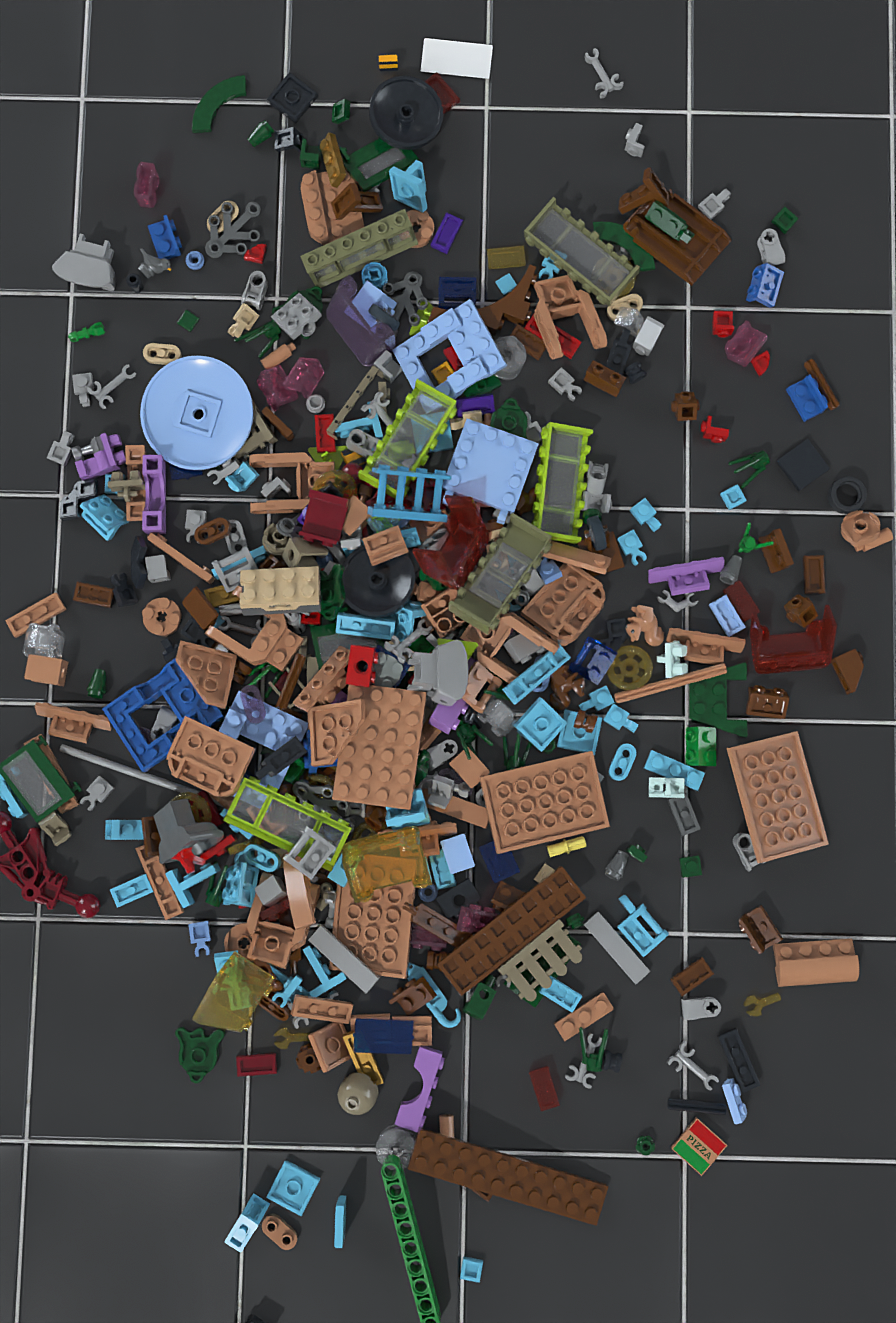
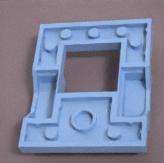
M470 299L457 308H451L422 327L419 333L392 350L413 390L415 388V381L419 379L452 399L459 397L466 388L477 381L490 377L508 366L473 301ZM448 338L464 367L448 376L446 381L434 387L419 356ZM423 394L418 399L426 414H432L443 407Z
M238 691L219 732L237 740L242 735L276 751L294 736L301 742L308 729V723ZM289 766L276 776L270 777L267 774L261 779L260 785L267 787L269 784L279 790ZM246 786L240 800L261 809L267 796ZM272 799V801H271V803H270V805H269V807H268V809H267L266 812L269 811L270 806H271V804H272V802H273L274 799Z

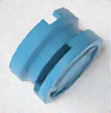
M371 262L365 265L361 273L363 285L366 281H369L382 291L383 285L388 283L385 266L383 267L378 262Z

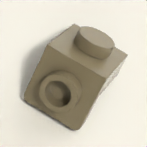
M55 811L38 822L40 828L52 838L55 846L65 842L72 835L68 824Z

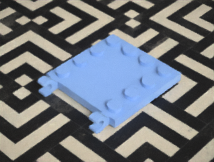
M466 419L447 474L452 476L451 480L444 479L442 490L446 492L442 504L450 506L454 494L499 509L500 513L497 523L504 525L507 514L515 512L539 443Z

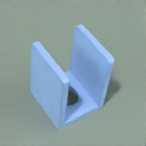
M464 833L440 841L451 874L475 866Z

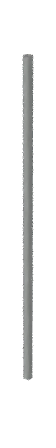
M64 744L60 747V752L189 796H194L200 792ZM212 798L216 805L223 807L220 803H218L216 800ZM241 805L237 812L249 816L246 811L248 807ZM293 824L287 829L303 835V830L306 827ZM325 836L323 837L328 842H334L332 840L327 839Z

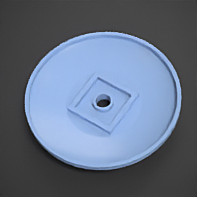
M207 356L183 357L164 366L149 382L141 402V425L148 443L158 455L164 457L165 461L188 470L210 469L231 459L245 444L253 423V402L244 380L227 364ZM203 410V417L199 420L195 419V412Z

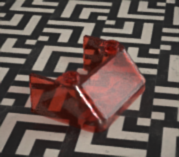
M445 495L444 498L451 511L447 517V522H445L449 531L448 537L440 550L414 548L412 552L424 574L450 589L459 590L460 587L465 585L469 574L473 571L489 541V533L472 497Z
M825 605L823 619L814 620L808 624L806 632L770 635L769 629L766 626L760 625L757 613L752 612L750 641L755 671L759 674L827 667L831 663L837 629L830 606Z

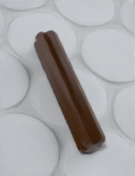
M810 359L806 361L804 366L809 375L817 381L821 395L823 394L827 399L828 408L830 410L836 409L840 403L815 360Z
M296 654L278 699L277 707L281 709L287 708L306 657L302 654Z

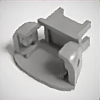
M80 234L75 250L65 251L52 265L53 271L66 281L88 287H102V289L113 291L116 287L115 272L110 265L114 250L110 249L111 245L107 240L101 246L86 242L84 234Z
M455 640L438 645L432 653L414 652L412 659H408L407 664L414 665V679L412 680V685L407 686V690L427 692V696L431 697V700L445 706H452L464 696L468 684V659L465 647L461 641Z

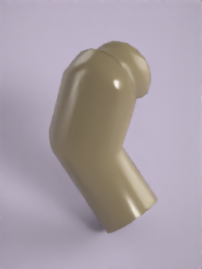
M328 882L320 886L321 898L318 900L316 907L321 911L328 905L325 903V899H328L327 891H333L332 885Z

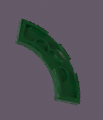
M245 75L223 80L213 86L202 97L193 116V133L211 132L212 122L217 109L223 103H227L234 98L246 96Z
M593 222L594 231L599 234V240L624 248L632 258L635 266H640L639 272L655 270L653 256L633 242L634 238L625 232L623 225L613 222Z

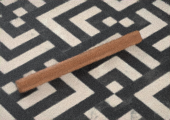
M722 663L614 694L616 703H622L726 674L727 668Z

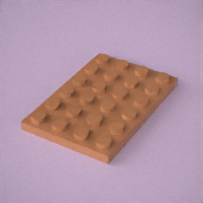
M349 685L346 701L365 700L366 720L338 756L332 800L411 810L427 692L370 685V687Z
M798 731L727 748L757 863H763L829 844Z
M593 751L479 777L497 854L610 827Z
M365 854L347 885L343 888L337 884L332 934L378 976L407 978L412 930L410 919L412 914L402 909V907L406 906L404 905L406 901L414 906L418 859ZM330 961L329 970L341 971Z

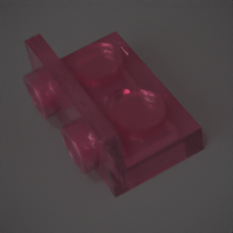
M281 365L260 373L257 379L258 387L263 391L267 403L274 411L279 410L281 405L297 400L299 396Z
M412 922L410 940L412 948L423 949V945L431 946V950L442 951L443 947L447 948L445 941Z

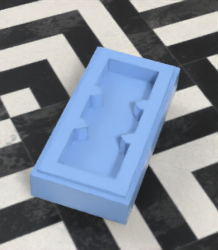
M727 595L709 604L727 637L746 628Z

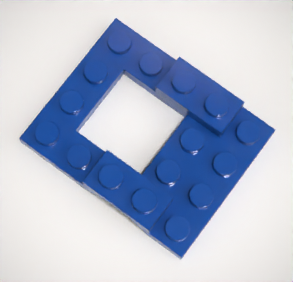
M176 658L167 663L155 677L145 683L134 686L102 708L137 765L144 773L167 758V754L185 716L209 727L225 717L219 707L208 705L203 701L175 661ZM163 695L180 723L149 744L130 714L145 704L149 705Z

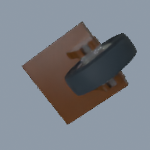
M598 516L587 518L588 530L584 531V540L577 543L578 548L610 557L611 563L607 572L624 568L614 532H609L607 525H602ZM585 569L593 577L601 575V573Z

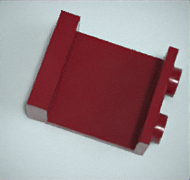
M310 489L308 495L310 500L302 531H299V535L303 536V540L314 542L315 539L320 540L322 545L333 547L334 544L338 545L350 499Z

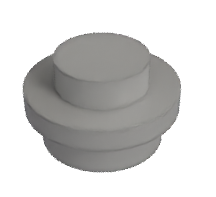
M314 394L307 399L306 406L310 412L320 413L325 408V401L322 396Z

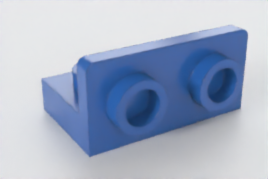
M164 215L163 221L148 225V229L158 258L171 259L181 255L179 248H182L179 236L175 237L174 231L177 230L173 220L169 221L168 216Z
M768 263L757 266L752 273L753 277L747 290L746 301L752 302L756 300L769 308L774 307L784 272Z
M811 375L806 376L803 380L786 389L804 422L823 413L828 408L826 397L823 394L821 395L818 383Z

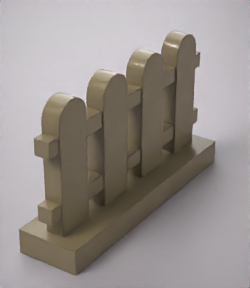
M253 399V423L251 427L253 436L246 440L245 444L234 456L237 459L244 457L247 460L249 453L259 446L262 449L266 447L265 442L274 444L278 441ZM256 426L260 429L258 433L255 429Z
M560 919L497 968L502 976L505 974L508 976L505 978L508 983L512 981L518 988L520 999L525 997L528 1001H534L537 997L534 990L535 987L540 984L541 987L547 989L552 985V980L549 976L553 972L559 976L567 973L565 962L569 959L574 963L581 962L582 954L579 951L582 948L579 944L575 946L567 936L569 934L567 929H561L564 924ZM552 936L553 939L547 943L546 940ZM557 943L566 954L561 959L552 949ZM537 949L538 952L532 956L531 953ZM541 956L551 966L547 971H544L536 961ZM519 962L523 963L520 967L516 968ZM526 968L536 979L531 984L521 974Z

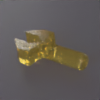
M256 837L227 849L231 856L243 851L248 845L262 844L264 840Z
M779 993L759 1000L752 995L747 997L743 1005L756 1004L757 1006H755L754 1010L747 1011L746 1013L757 1017L762 1015L761 1010L764 1006L780 1001L781 996Z
M281 1028L274 1036L282 1035L287 1039L283 1042H275L274 1044L280 1049H287L290 1042L310 1041L308 1035L311 1033L290 1034L287 1028Z

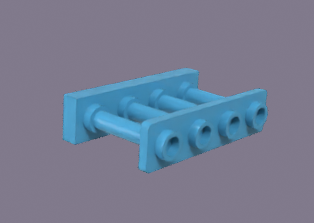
M379 464L378 468L373 467V472L380 473L377 503H374V506H368L367 514L374 517L447 522V514L442 512L440 504L443 479L451 480L452 476L446 474L445 470H435L434 473H431L425 468H416V471H409V467L404 466L390 469V465ZM387 474L398 475L396 502L393 508H387L386 504H384ZM406 476L417 477L415 500L412 509H405V506H403ZM425 478L436 479L433 506L430 508V511H423L422 508Z

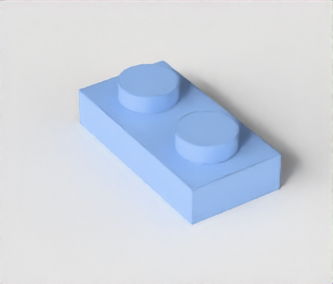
M734 1078L727 1079L722 1087L734 1124H739L747 1117V1108L741 1101L739 1085L735 1083Z

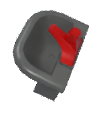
M188 799L170 801L154 815L161 838L159 862L164 864L180 861L187 874L195 872L194 864L204 865L206 863L205 859L197 855L206 852L224 837L223 831L218 830L215 824L211 822H195Z

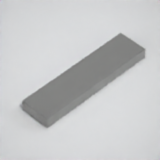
M598 911L583 924L635 984L650 972Z
M320 925L308 940L365 993H368L380 979L376 973L323 925Z

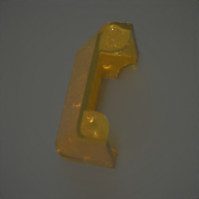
M412 826L353 840L343 846L342 864L355 903L368 902L373 897L374 890L412 881L414 887L420 889L432 885L427 857L418 827Z
M234 951L212 981L192 1020L205 1026L239 1033L243 1030L247 1032L253 1023L250 1019L262 997H268L272 991L273 986H271V983L275 977Z

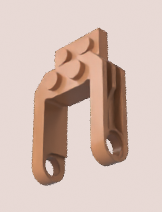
M568 275L535 282L534 288L539 302L533 316L551 359L563 357L558 340L559 335L552 320L572 316L576 313L580 314L593 347L599 349L607 346L606 333L589 293L583 290H576L572 279Z
M305 452L253 454L249 456V466L254 468L297 467L298 496L296 500H268L264 503L250 502V513H299L309 504L310 497L308 495L310 489L318 491L329 481L335 485V463L314 462Z
M237 586L232 595L240 598L242 587ZM284 614L264 615L270 620L266 622L252 643L251 649L246 648L211 625L205 632L208 637L250 664L256 666L267 662L284 672L304 642L303 638L288 629Z
M513 612L506 613L505 615L502 614L499 619V625L495 630L492 629L489 635L469 624L460 637L464 641L477 642L478 662L507 683H511L520 674L495 658L494 655H496L505 642L512 628L536 645L543 646L552 652L553 655H555L560 647L553 639Z
M263 872L258 885L274 874ZM311 883L310 892L313 900V905L311 906L314 914L320 895V885ZM256 893L246 923V927L253 938L247 959L252 961L258 959L269 965L286 969L291 951L293 952L305 945L311 925L293 930L291 927L267 921L262 922L266 906L262 904Z

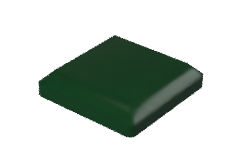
M185 310L177 324L191 332L200 319L188 310Z

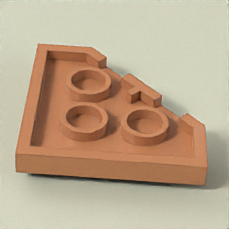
M180 640L175 660L206 704L226 708L237 655Z
M358 699L312 707L310 709L311 766H325L335 762L366 720L365 700Z

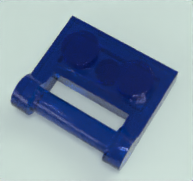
M439 277L438 308L450 310L465 303L444 302V298H470L476 307V278Z
M587 637L584 641L585 645L575 661L571 662L569 670L573 673L578 672L581 676L598 685L618 653L594 638ZM591 648H594L597 651L587 667L581 666Z

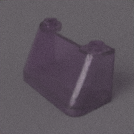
M348 275L340 281L327 306L326 315L360 363L364 366H372L385 350L391 353L396 348L395 334L385 323H378L373 327L369 326L352 303L357 295V284L351 275Z

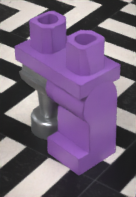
M104 433L94 437L90 445L83 448L79 446L71 448L76 460L75 465L79 477L82 480L97 478L114 470H119V465L126 463L125 452L122 450L115 453L114 451L115 447L122 445L118 434L108 436ZM85 455H94L93 458L84 460Z

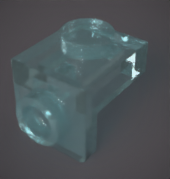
M370 516L366 521L374 534L396 526L401 519Z

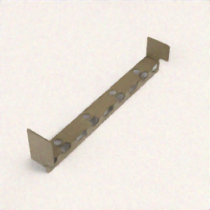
M375 366L371 367L328 427L327 434L337 440V437L333 435L352 410L356 401L362 396L366 387L376 375L383 378V373Z

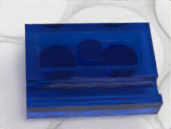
M494 841L479 847L494 883L520 872L511 851L497 854Z

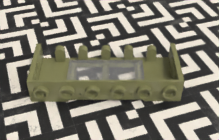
M512 513L509 524L506 528L502 527L497 541L490 544L488 554L485 557H481L478 568L475 572L469 574L468 582L464 588H459L455 601L450 600L449 611L489 635L491 630H495L499 625V619L502 614L505 615L510 609L511 605L509 603L512 599L516 600L521 592L520 587L523 583L527 584L530 580L532 570L539 567L544 553L548 554L550 551L552 536Z

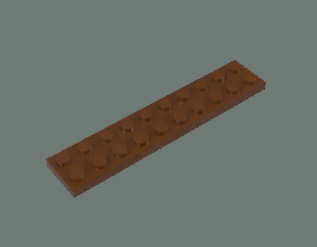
M419 1128L407 1169L595 1226H597L608 1190L607 1184Z

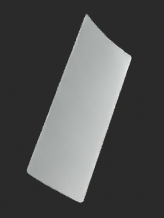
M425 38L420 71L489 79L493 46Z

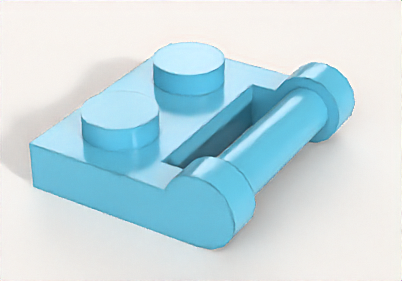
M644 904L637 907L636 911L617 926L642 957L646 956L669 935L667 930H663L647 912V907ZM641 915L657 934L654 939L636 919L638 916Z

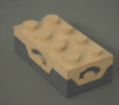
M318 566L240 570V584L242 587L240 608L243 616L321 612V575Z

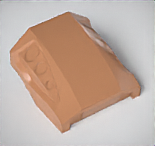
M454 585L421 605L440 638L445 637L467 623L449 611L450 600L454 602L457 598L458 591Z

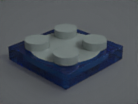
M378 644L376 652H379L378 663L374 664L373 669L376 672V680L371 685L398 688L411 665L407 664L406 661L404 664L400 663L397 655ZM367 663L362 671H366L368 669Z

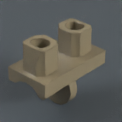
M139 470L130 471V480H124L122 472H112L111 481H108V488H111L112 492H117L118 497H124L125 502H130L132 496H137V490H145V482Z

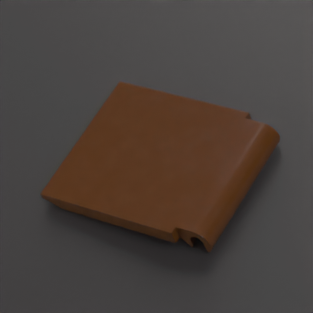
M669 189L667 191L669 193V206L667 208L684 219L688 225L687 229L695 234L688 244L681 239L678 241L645 218L653 202L656 201L655 198L642 204L623 224V228L626 233L634 238L633 242L692 286L732 239L724 229L676 193L673 194L672 189Z

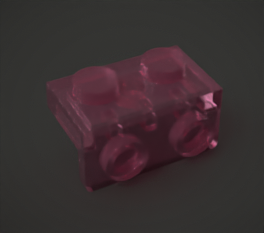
M746 320L743 325L738 327L736 334L725 345L727 359L746 367L768 339L767 334L752 328L750 322Z
M299 357L283 383L285 390L301 391L304 398L309 399L324 374L319 360Z
M478 905L461 906L456 930L476 933L499 914L495 913L493 908L484 907L481 910L482 906Z

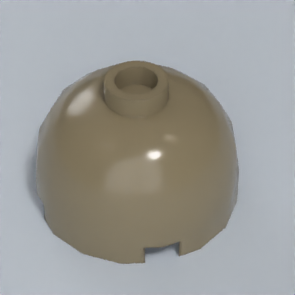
M352 1073L341 1082L337 1094L338 1101L342 1109L347 1113L362 1115L369 1112L375 1105L379 1094L376 1083L374 1085L370 1081L371 1078L368 1075Z

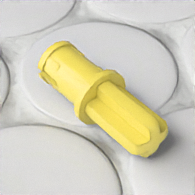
M581 836L567 841L563 839V842L548 845L549 856L551 858L564 853L569 854L571 851L586 847V841Z

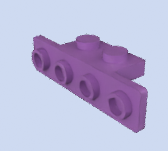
M714 557L690 563L656 567L649 570L648 582L651 584L668 581L672 596L708 590L710 584L707 574L721 572L724 568L725 560L724 557Z

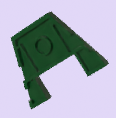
M747 663L728 667L726 674L688 684V719L721 729L742 738L747 737V720H727V680H747Z

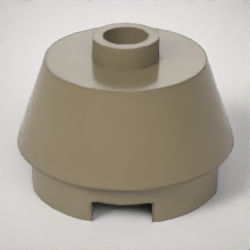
M272 523L264 530L262 543L271 555L277 559H283L282 555L290 537L280 534L276 527L277 524Z

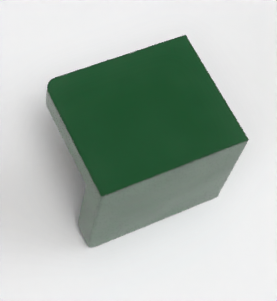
M303 139L300 154L301 167L320 169L322 158L320 147L308 145L307 139Z

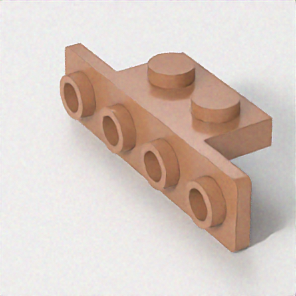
M670 628L666 637L667 642L677 640L680 641V644L687 646V654L684 656V660L712 665L724 662V651L741 653L746 642L745 639L688 631L680 628Z
M339 646L293 701V704L309 712L317 701L320 706L332 703L336 695L347 685V674L344 668L349 662L350 650Z
M46 702L35 703L37 715L53 718L48 730L51 736L87 743L93 727L108 731L112 729V724L105 715H93L86 711L71 710L68 707L52 706Z
M444 822L441 825L425 824L421 827H404L400 830L385 829L382 832H378L380 843L399 841L401 858L440 855L438 837L457 834L456 823Z

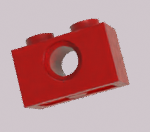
M351 645L346 684L370 687L372 683H375L376 672L373 669L374 664H377L379 659V652H376L377 647ZM361 660L368 664L366 671H361L358 667V663Z

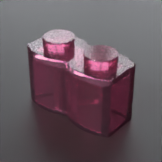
M140 162L136 171L138 180L134 185V196L140 207L153 208L157 200L155 190L159 185V174L154 163Z

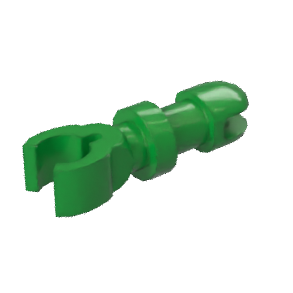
M97 322L90 326V328L84 327L81 331L69 333L68 338L71 342H77L84 337L88 339L91 335L99 336L105 333L102 322Z

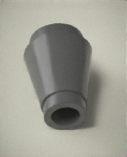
M733 555L721 570L720 580L726 584L733 585L738 580L743 559Z
M618 850L617 854L605 868V875L616 881L623 878L629 855Z

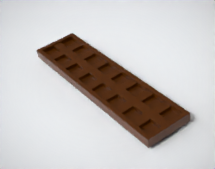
M560 866L440 960L437 965L462 996L586 897L565 869Z

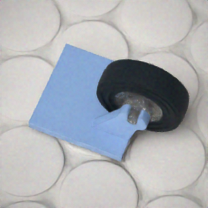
M369 281L365 282L345 311L374 334L379 329L383 330L385 326L393 331H396L400 326V323L392 317L395 313L393 309L397 303Z

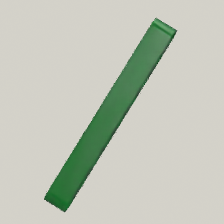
M388 1155L383 1161L381 1175L420 1322L440 1323L441 1311L402 1163L398 1156ZM392 1165L396 1169L390 1170L387 1168V1166ZM396 1184L399 1185L401 1188L395 1189L392 1187V1185ZM397 1204H403L406 1207L400 1208L397 1206ZM403 1223H408V1224L411 1225V1226H410V1227H405V1226H403L402 1224H403ZM412 1242L415 1246H410L407 1243ZM417 1261L420 1265H415L412 1262ZM417 1281H424L425 1284H420ZM422 1300H429L430 1302H429V1303H425V1302L422 1301Z

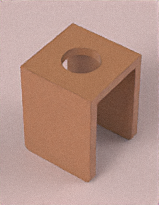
M354 495L350 499L342 529L349 536L360 525L361 530H363L374 517L367 514L368 507Z
M29 654L24 678L33 682L64 686L69 662L63 659Z
M468 747L471 756L470 760L467 759L463 750L449 765L472 789L480 782L479 777L488 775L490 771Z

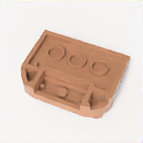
M316 170L303 176L301 194L311 238L324 246L364 227L362 212H350L342 220H336L331 202L349 183H356L347 171L345 178L338 188L331 186L327 172L316 173Z
M564 563L559 568L562 577L544 585L521 611V616L544 631L561 646H566L575 641L602 610L605 602V592L601 582L580 567Z
M185 716L166 760H168L171 774L174 777L207 791L211 795L229 797L233 796L240 788L241 780L256 748Z

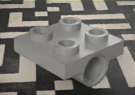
M300 293L271 316L277 325L293 340L300 334L305 337L312 335L316 328L314 322L322 317L320 311Z

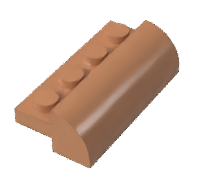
M852 938L773 945L778 987L858 980L859 960L858 955H855Z

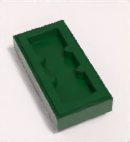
M493 374L466 388L463 395L464 397L489 394L499 388L502 383L496 374Z

